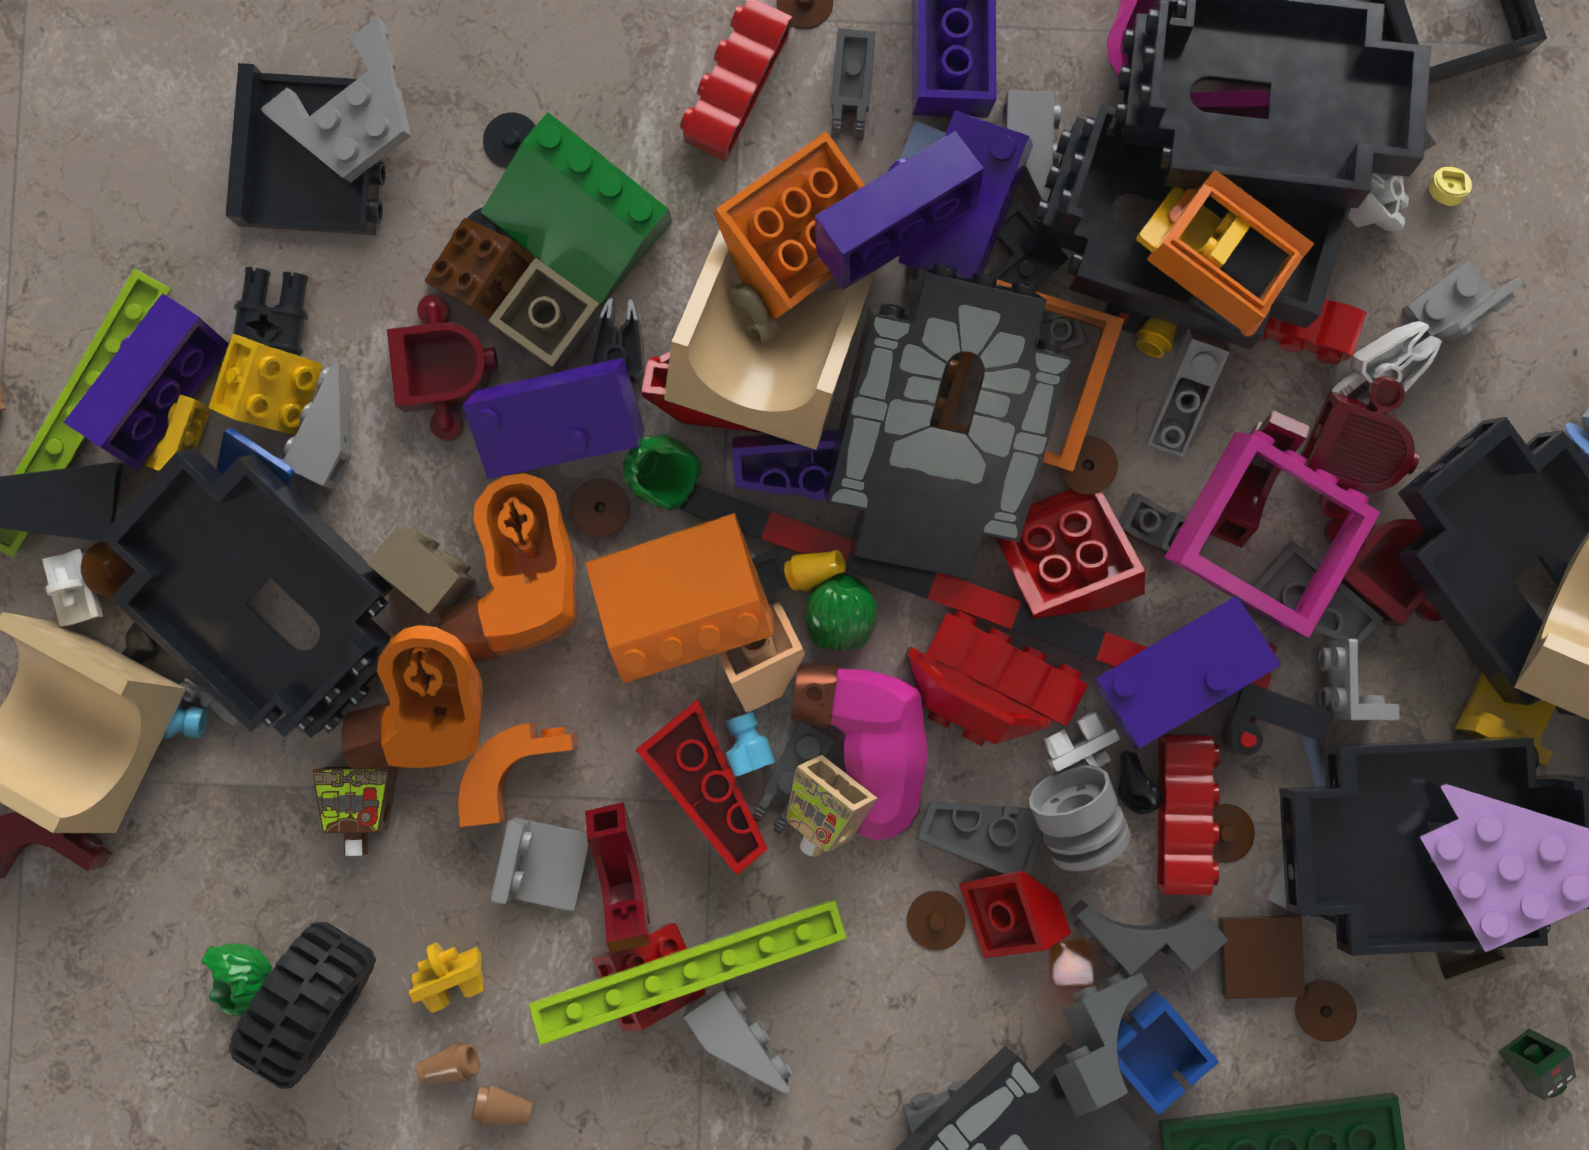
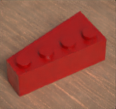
M697 699L635 751L734 874L738 875L768 848Z

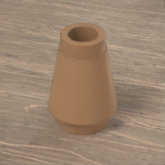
M457 1042L425 1060L419 1061L416 1067L418 1080L422 1085L467 1082L471 1079V1076L477 1075L479 1072V1056L473 1044Z
M491 1084L489 1088L479 1086L471 1119L480 1121V1125L527 1126L533 1102Z

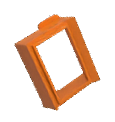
M1214 170L1196 190L1189 188L1182 194L1168 215L1172 225L1147 260L1239 328L1243 335L1252 336L1269 313L1272 303L1314 243L1217 170ZM1208 196L1214 198L1288 254L1259 298L1179 239Z

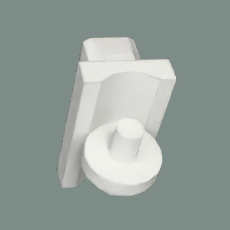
M82 548L42 559L49 584L45 587L48 596H52L60 627H68L103 617L102 607L97 594L87 587L81 575V561L86 552Z
M1091 712L1076 720L1085 738L1080 742L1072 745L1063 728L1043 737L1050 755L1046 761L1051 770L1055 769L1056 772L1080 760L1083 763L1077 766L1090 765L1101 767L1111 762L1107 752L1104 751L1095 757L1092 754L1120 740L1118 733L1114 728L1107 727L1097 712Z

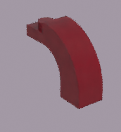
M1272 410L1264 422L1258 421L1250 433L1253 434L1254 430L1261 431L1275 440L1273 446L1282 452L1285 449L1296 452L1307 439L1310 426ZM1255 454L1210 535L1242 548L1259 528L1266 500L1281 469Z
M622 802L586 810L587 841L596 864L602 890L608 949L610 953L649 945L648 924L650 923V914L645 882L633 829L625 804Z
M18 812L0 816V879L5 878L19 855L32 844L47 846L86 871L103 867L112 855V852L102 846L103 841L91 833H52Z

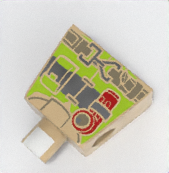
M820 755L797 766L786 818L788 823L803 835L800 843L802 852L816 857L821 855L822 851L830 852L847 843L854 836L876 803L877 797L823 755Z

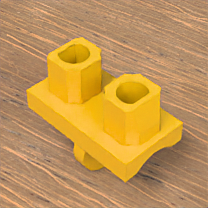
M437 942L428 945V958L417 963L419 971L412 974L413 988L409 990L408 994L413 1003L422 1001L427 1009L434 1013L450 1004L451 996L447 989L458 985L464 997L468 998L481 993L484 990V978L481 970L482 954L478 946L458 954L456 947L443 951Z

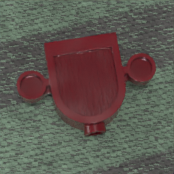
M427 295L420 300L417 307L418 316L425 325L387 329L395 407L403 412L435 409V413L430 420L432 433L443 441H454L463 433L464 422L461 416L453 411L451 407L463 405L474 391L487 388L492 371H498V358L494 347L486 348L470 330L459 324L449 323L451 308L442 297Z
M1382 376L1371 383L1368 389L1369 404L1329 391L1301 453V456L1307 459L1306 467L1313 471L1321 469L1332 474L1339 480L1336 485L1345 491L1348 488H1353L1364 492H1377L1388 489L1401 481L1406 474L1411 475L1415 471L1420 455L1418 452H1415L1413 437L1409 430L1389 412L1398 408L1405 397L1403 386L1393 377ZM1319 495V506L1328 517L1339 519L1349 514V511L1325 496Z
M1347 516L1339 519L1332 518L1326 523L1324 537L1330 545ZM1396 519L1373 526L1341 581L1383 617L1382 622L1387 626H1402L1414 611L1424 621L1443 620L1396 556L1425 531L1416 519Z

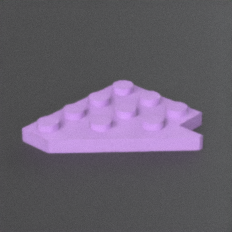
M1448 784L1441 786L1443 793L1459 819L1420 836L1485 953L1589 907V828Z

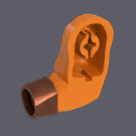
M525 473L505 475L488 484L474 505L473 522L485 552L486 570L492 589L483 598L481 596L473 597L440 614L441 629L460 640L466 647L473 663L498 659L501 655L535 648L558 638L574 627L578 620L577 562L555 491L543 479Z
M418 625L403 629L391 638L379 656L377 673L388 695L390 704L373 705L369 708L350 711L343 718L342 748L347 765L351 769L393 770L395 767L427 768L444 766L465 760L475 754L478 749L483 682L466 647L457 637L437 627Z

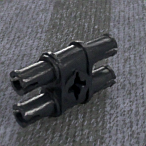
M245 267L241 301H237V304L234 305L236 318L233 334L300 356L303 354L301 341L304 321L308 320L307 312L303 310L309 277L296 272L293 273V276L291 272H283L279 305L272 308L265 305L271 272L261 268H255V271H253L252 267ZM272 324L279 328L278 330L266 331L265 334L258 331V329L271 328Z

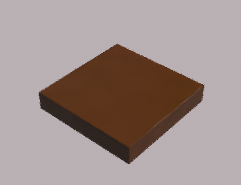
M1298 915L1219 917L1220 931L1228 939L1221 947L1222 993L1224 998L1305 997L1302 917Z

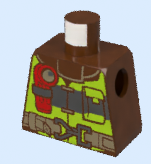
M348 766L313 769V780L322 830L324 833H344V856L367 855L368 833L381 832L388 829L398 767H395L393 770L351 769Z

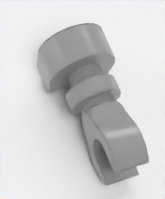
M191 675L185 677L184 682L180 684L186 688L183 699L193 703L200 698L201 705L207 709L211 707L227 723L236 726V724L241 725V722Z

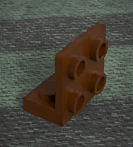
M464 218L454 230L451 239L439 258L434 262L429 274L425 278V282L431 287L464 303L489 321L535 258L512 239L468 218Z

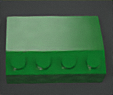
M549 112L544 115L524 139L481 210V213L524 249L598 302L601 307L672 222L670 211L665 205Z

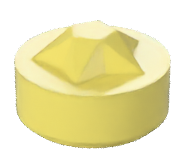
M1443 167L1437 170L1428 188L1431 196L1439 203L1456 206L1461 204L1470 193L1472 181L1464 171L1458 168Z

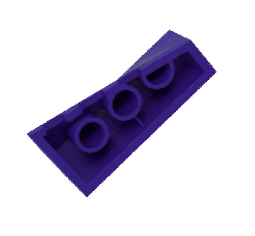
M838 430L823 431L817 450L773 435L733 437L732 455L735 487L782 495L788 493L806 496L807 499L823 501L825 499L823 490Z

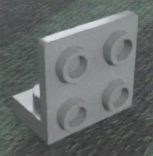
M1468 260L1402 308V310L1412 323L1420 321L1429 325L1430 328L1422 335L1425 339L1433 336L1440 340L1444 339L1448 344L1460 335L1465 336L1484 322L1483 318L1491 312H1497L1516 298L1512 292L1520 287L1523 282L1517 277L1492 291Z
M1357 639L1324 640L1323 648H1320L1318 654L1319 668L1321 671H1324V687H1321L1319 691L1320 708L1334 713L1332 719L1400 720L1399 704L1385 703L1384 696L1358 695Z
M518 817L508 821L490 901L507 904L512 899L568 911L575 910L589 851L587 833Z

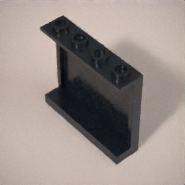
M238 63L226 204L227 218L239 227L376 235V225L381 223L383 218V205L381 200H378L380 185L383 186L386 180V168L382 159L355 180L349 182L261 110L264 105L283 90L289 88L297 94L308 115L311 116L357 79L262 73L254 64Z

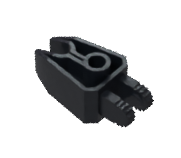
M609 298L598 318L588 365L624 358L634 392V383H638L644 378L646 370L640 319L633 300L628 299L626 322L619 326L618 329L615 326V302L613 298Z

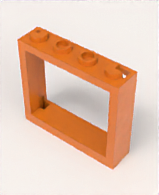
M997 280L996 284L1012 287L1010 283ZM1036 292L1047 300L1044 311L1101 328L1060 453L1058 455L1046 451L1043 459L1044 463L1073 471L1124 319ZM962 352L959 361L951 360L945 382L952 383L947 398L939 397L933 419L940 421L938 425L940 428L967 433L969 426L952 420L974 356L972 352Z

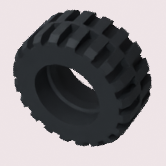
M328 922L312 923L310 927H307L302 932L299 938L294 940L287 952L281 956L276 966L267 975L262 986L250 1001L249 1007L238 1022V1027L231 1037L232 1042L229 1044V1052L232 1059L280 1089L294 1087L302 1079L303 1075L311 1069L314 1062L318 1060L359 998L375 966L376 958L372 949Z

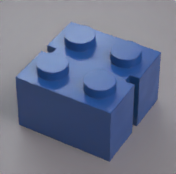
M1154 990L1129 1012L1133 1017L1129 1024L1123 1018L1121 1019L1117 1037V1054L1120 1071L1152 1109L1160 1115L1186 1092L1171 1074L1178 1070L1193 1086L1216 1066L1219 1061L1169 1002Z

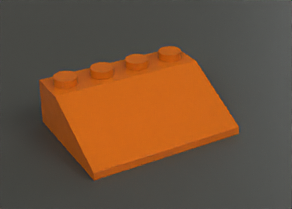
M827 131L713 211L742 284L750 285L759 293L768 315L775 320L833 277L816 251L815 216L865 186Z
M735 513L586 562L587 572L608 648L623 684L773 636L775 619Z

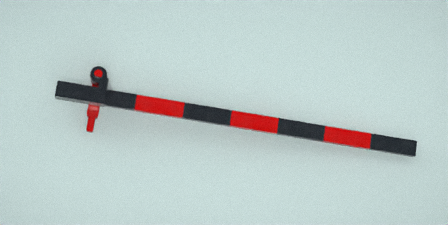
M697 484L694 485V491L689 495L688 501L684 502L679 508L681 511L709 521L735 513L742 533L800 554L839 550L844 557L845 570L1113 667L1118 666L1148 648L1060 615L1034 618L1027 603L947 574L854 556L850 545L851 540ZM1268 643L1271 650L1275 654L1277 646L1272 643ZM1271 672L1216 703L1230 709L1224 726L1225 729L1222 733L1224 746L1231 752L1243 755L1255 754L1263 744L1262 732L1255 726L1257 719L1316 741H1324L1334 713L1268 690L1272 677Z

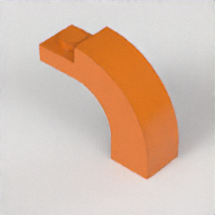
M530 722L508 728L489 739L472 757L461 780L458 797L460 827L500 823L506 820L504 787L512 767L528 755L576 749V733L565 734V726L541 729L542 736L537 737L536 722Z

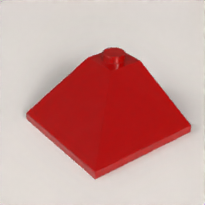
M1069 489L1030 505L1020 542L994 537L1034 618L1106 609L1145 594V569L1102 491L1095 494H1081Z

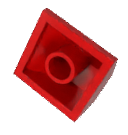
M1024 871L959 883L984 959L1045 951L1071 934L1059 896Z

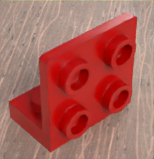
M669 923L650 933L649 945L613 953L607 951L592 958L599 978L687 949L677 924ZM703 988L617 1018L622 1031H642L704 996L705 989Z

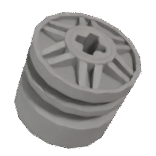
M1090 765L1072 766L1053 773L1043 779L1033 789L1029 797L1030 809L1038 828L1043 832L1044 842L1049 848L1051 859L1059 868L1069 871L1091 870L1116 859L1128 847L1131 839L1128 823L1124 818L1122 808L1118 805L1117 796L1109 775L1100 767Z

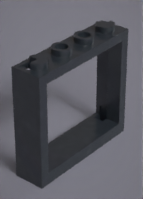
M1369 0L1370 3L1384 4L1382 41L1419 45L1404 0ZM1500 0L1513 41L1431 66L1429 84L1532 52L1547 39L1542 25L1545 21L1539 15L1535 1Z

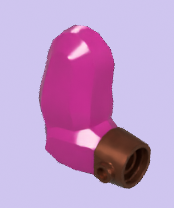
M800 663L797 670L790 719L827 730L829 725H832L843 731L842 756L844 765L842 771L877 797L876 803L856 833L873 840L890 839L908 830L920 813L922 785L927 763V738L922 699L918 688L896 676L869 669H839L838 664Z

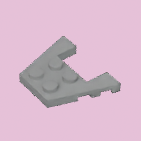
M378 17L350 38L366 64L368 71L324 106L309 116L297 94L286 88L261 108L266 116L349 182L355 180L411 137L402 92L397 87L393 69L396 68L394 55L389 51L386 37L389 36L388 28Z

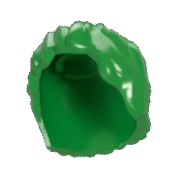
M663 433L657 436L643 437L638 447L629 449L622 463L625 482L634 492L635 496L645 503H650L653 507L667 510L677 509L684 502L688 501L702 469L701 460L682 441Z
M844 573L835 575L814 587L807 596L805 621L812 642L818 647L824 649L831 648L832 650L839 649L842 652L849 649L855 651L857 648H862L867 644L875 626L877 603L868 587L852 575L847 576Z
M232 943L220 947L209 946L205 951L204 957L201 959L202 964L206 965L212 972L214 979L213 990L209 995L210 1001L219 1004L222 1012L232 1016H242L246 1012L253 996L256 995L267 975L273 970L269 960L259 949L246 944Z

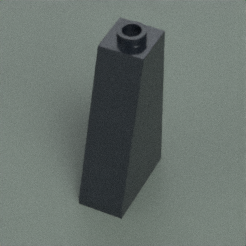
M111 462L0 476V528L105 542L100 536L116 520L123 463Z

